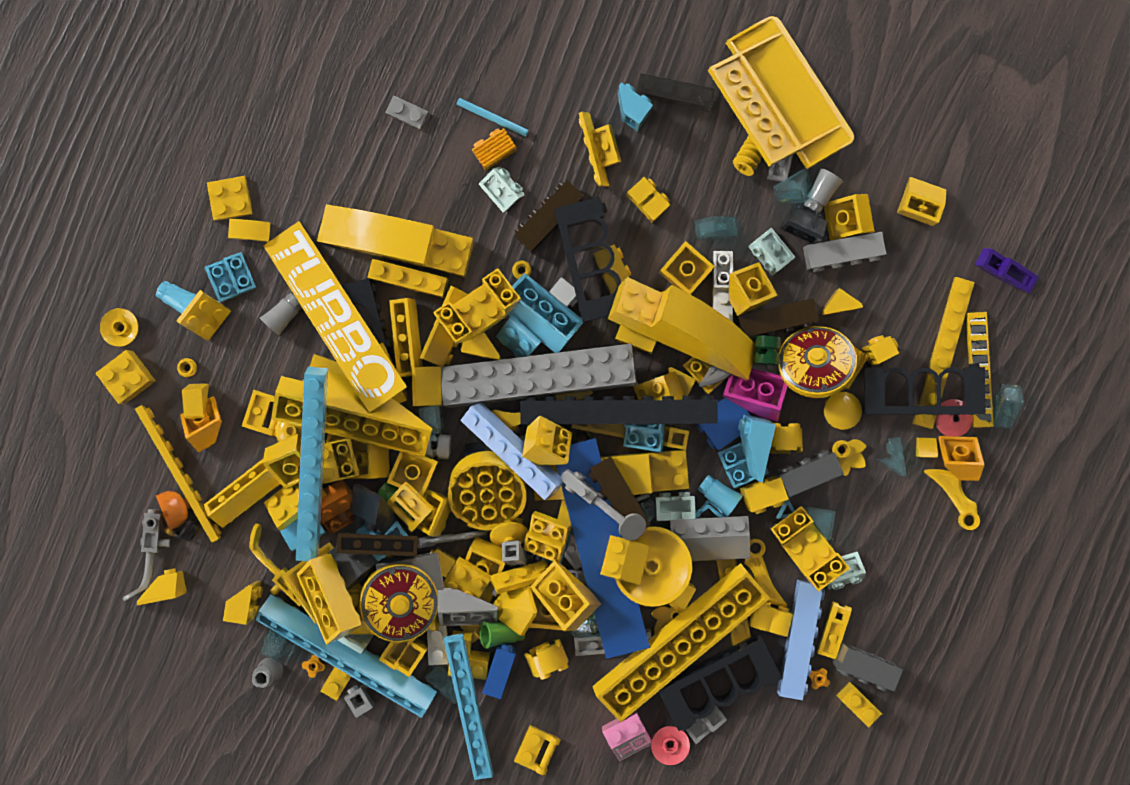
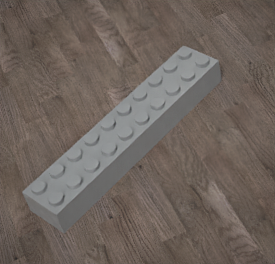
M632 344L441 367L443 406L447 408L476 405L481 402L487 404L526 399V397H546L638 386L635 354Z

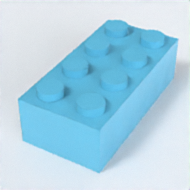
M524 273L512 285L521 300L508 315L510 317L514 315L549 349L559 353L583 324L582 319Z

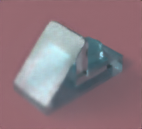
M888 438L887 451L888 454H891V457L877 459V461L897 475L907 476L901 438Z

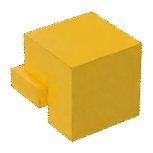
M419 638L406 642H390L379 660L393 670L397 669L410 677L427 651L428 644Z

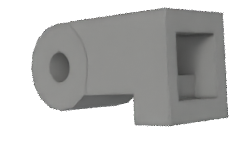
M520 541L502 542V562L511 567L529 564V554L521 548Z

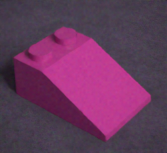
M751 368L747 381L733 374L729 376L723 397L759 417L778 422L788 386L780 375Z

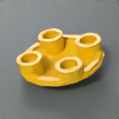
M839 392L830 396L825 401L824 416L833 428L840 430L850 429L860 421L862 406L858 398L853 394Z

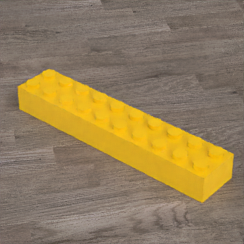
M740 563L648 640L650 648L633 652L592 687L597 698L622 722L767 602L770 597Z

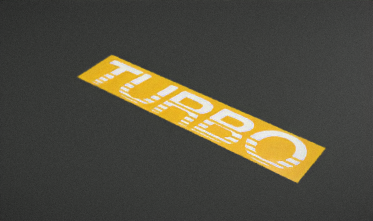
M298 221L263 245L368 412L370 413L407 387L301 223Z

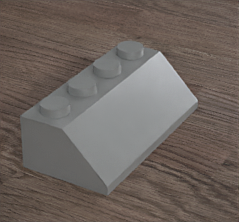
M748 516L670 520L671 532L676 534L685 543L692 561L750 559Z

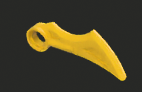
M924 470V473L935 480L952 500L960 513L958 518L959 525L965 530L976 529L980 524L976 502L971 501L964 494L961 486L962 480H959L947 470ZM967 515H971L974 519V523L971 526H967L964 522Z
M751 538L750 546L753 543H759L761 549L758 553L750 551V559H745L744 564L752 570L755 581L770 597L767 602L786 607L787 603L775 589L762 556L766 550L765 544L758 538Z

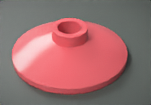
M950 399L942 402L941 406H963V401ZM936 415L935 425L945 436H962L969 431L973 422L972 415H957L959 418L957 422L953 421L954 415Z
M666 726L654 734L651 749L654 757L659 762L666 765H676L687 757L690 742L683 730L678 731L675 726ZM672 741L673 746L668 747L666 743Z

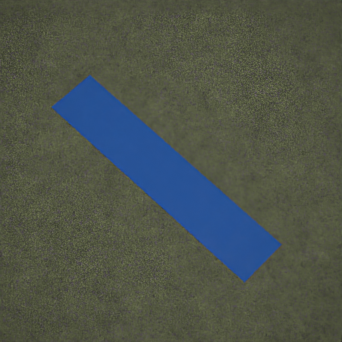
M596 438L570 445L568 463L556 465L558 474L562 476L568 469L574 473L578 471L586 477L584 481L599 492L602 489L598 482L594 484L588 474L592 472L591 467L601 462ZM564 483L561 487L587 587L601 603L594 613L606 659L650 648L639 604L623 594L614 578L601 575L610 535L621 538L618 523L597 505L589 504L576 492L575 494L569 492L565 488L566 484ZM608 499L605 500V502H606L608 505L611 506V504H610V502L608 501Z

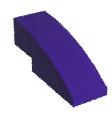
M983 248L975 263V266L1026 293H1031L1039 277L1013 259L1006 258L989 248Z

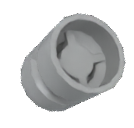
M431 434L425 456L430 459L437 456L438 459L449 460L451 454V435L440 434L439 437H436L435 434ZM433 443H437L436 450H433Z

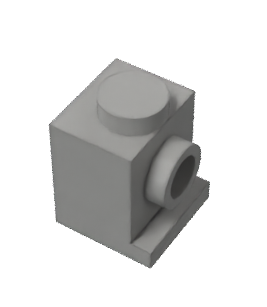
M355 685L347 690L348 694L344 699L356 718L374 707L375 703L363 685L360 687ZM361 695L363 700L358 701L356 696Z

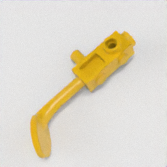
M256 523L251 532L249 547L258 560L275 575L272 581L276 585L270 592L276 596L282 589L300 607V602L281 577L289 570L286 567L280 570L261 550L259 541L262 527L261 524Z

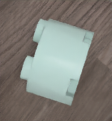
M678 492V496H671V493H659V497H656L657 521L696 519L695 496H690V492Z

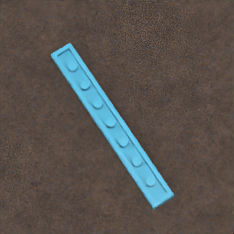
M464 634L445 636L444 644L474 780L492 778L494 773Z

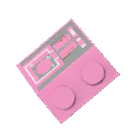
M636 710L622 722L615 719L602 726V732L619 761L651 745L652 739Z

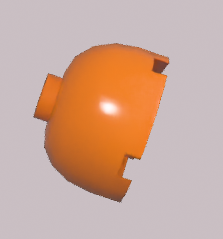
M166 491L156 495L169 530L183 525L188 518L187 509L191 508L187 499L182 498L180 493L175 491Z

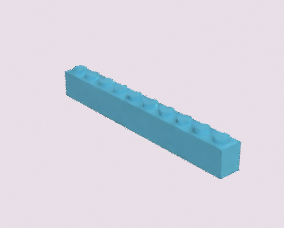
M308 366L304 373L296 547L297 561H309L310 559L317 558L319 554L328 368Z
M270 594L258 611L255 620L421 718L437 692L430 685L416 680L413 675L408 677L397 669L393 670L379 660L380 656L370 653L366 648L360 654L338 640L326 645L318 624L314 623L310 616L302 613L297 607L285 603L280 597Z

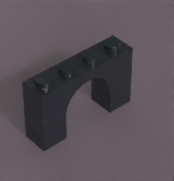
M367 278L341 285L353 305H361L368 310L371 316L370 331L379 344L384 343L388 354H390L389 349H392L390 338H386L385 335L387 325L385 319H381L380 312L383 311L381 302L376 300L375 294L378 293L376 283Z

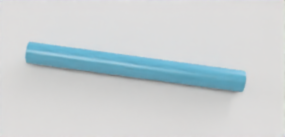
M458 99V106L524 137L527 136L528 129L464 99Z

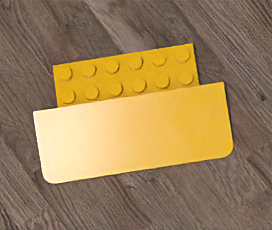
M770 16L727 40L726 44L733 56L711 66L708 72L769 167L796 153L808 170L852 143L854 140L852 130L777 17Z

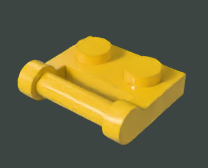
M253 390L242 426L276 437V420L271 419L269 428L263 427L271 402H274L275 396Z
M407 482L403 483L387 501L391 510L408 526L411 532L434 509ZM397 501L415 519V521L412 520L395 502Z
M529 725L514 762L545 776L550 759L556 746H559L561 739ZM544 740H547L550 743L539 765L535 763V760Z

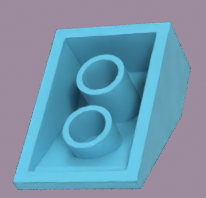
M744 415L743 419L739 422L738 429L740 430L749 474L757 481L763 482L776 425L764 418Z

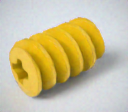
M749 135L733 160L734 167L746 176L754 174L757 164L763 158Z

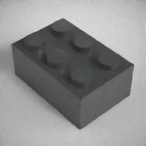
M821 450L814 453L813 458L804 457L797 460L794 466L785 465L778 468L779 472L775 473V476L781 477L787 496L791 497L843 475L835 453Z
M841 642L837 658L833 659L832 662L837 667L836 670L840 671V674L850 678L854 675L858 681L867 685L871 682L876 688L888 692V689L895 692L903 669L894 662Z

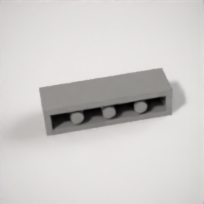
M882 232L803 247L807 270L813 269V272L824 271V267L832 266V269L844 267L843 263L849 262L851 265L862 264V260L869 259L870 262L879 261L882 256L886 255Z

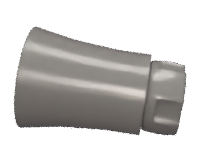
M820 168L804 207L819 214L844 181L835 174Z
M289 293L285 299L283 298L270 311L261 316L260 319L275 334L280 336L285 327L298 314L297 311L302 306L292 293Z
M275 658L261 660L252 674L253 685L265 688L277 683L283 675L281 663Z

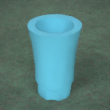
M167 281L161 283L156 292V297L181 314L197 295Z
M707 475L698 487V490L705 494L704 496L714 503L726 516L732 512L743 496L717 479L715 480L710 475Z

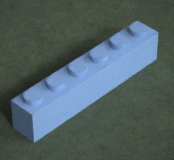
M482 402L471 406L461 419L476 436L544 500L555 495L564 484L561 481V476L549 465H537L523 458L524 442Z
M797 579L791 611L794 615L788 637L786 638L780 672L782 679L779 680L777 688L779 696L803 700V696L808 691L806 679L811 674L810 657H813L815 652L813 640L818 635L816 624L817 619L821 618L822 609L819 608L820 601L824 600L825 589L818 592L809 581Z

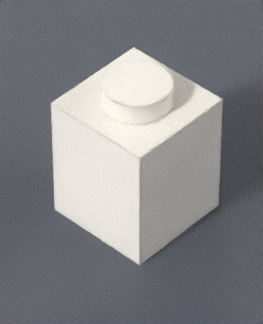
M562 277L549 291L551 295L566 307L569 305L573 307L577 302L574 287Z

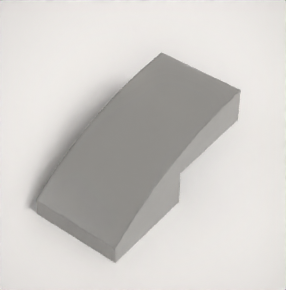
M715 705L714 710L709 716L695 719L696 723L684 731L693 743L697 744L710 732L718 729L727 719Z

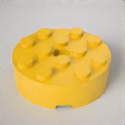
M493 451L476 452L463 458L454 467L449 481L448 502L454 515L466 522L467 526L479 530H492L502 523L513 522L523 512L526 504L527 485Z

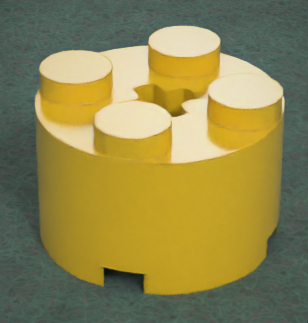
M774 423L776 426L769 453L791 454V450H796V453L803 452L802 428H800V424L791 423L788 426L781 427L780 423Z
M554 639V644H549V641L530 649V654H524L533 677H540L543 680L550 677L551 672L556 670L558 672L563 671L569 667L567 664L569 660L560 639Z

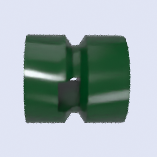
M756 336L755 347L758 351L754 353V364L779 365L780 354L777 353V350L780 349L781 338L775 336Z

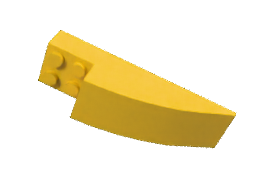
M326 204L317 242L465 278L474 239L435 229L433 225Z
M628 277L619 285L608 317L609 320L746 381L749 379L754 361V353L757 351L755 343L724 315L673 285L663 293Z
M328 371L325 433L425 457L432 428L391 398L369 413L347 377ZM281 376L275 392L272 420L302 427L304 381Z
M686 450L611 456L633 495L649 494L655 491L689 489ZM601 456V461L610 456ZM549 465L558 474L556 465ZM562 487L559 488L555 495L546 500L564 499ZM534 490L535 501L544 500V499Z

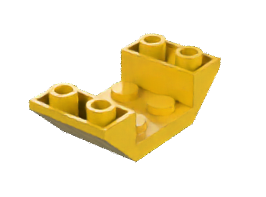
M498 268L482 279L483 285L453 305L449 301L433 312L456 344L472 340L505 318L521 300L520 296Z
M801 506L773 526L771 531L806 579L819 592L850 568L842 557L833 550L813 524L814 521Z

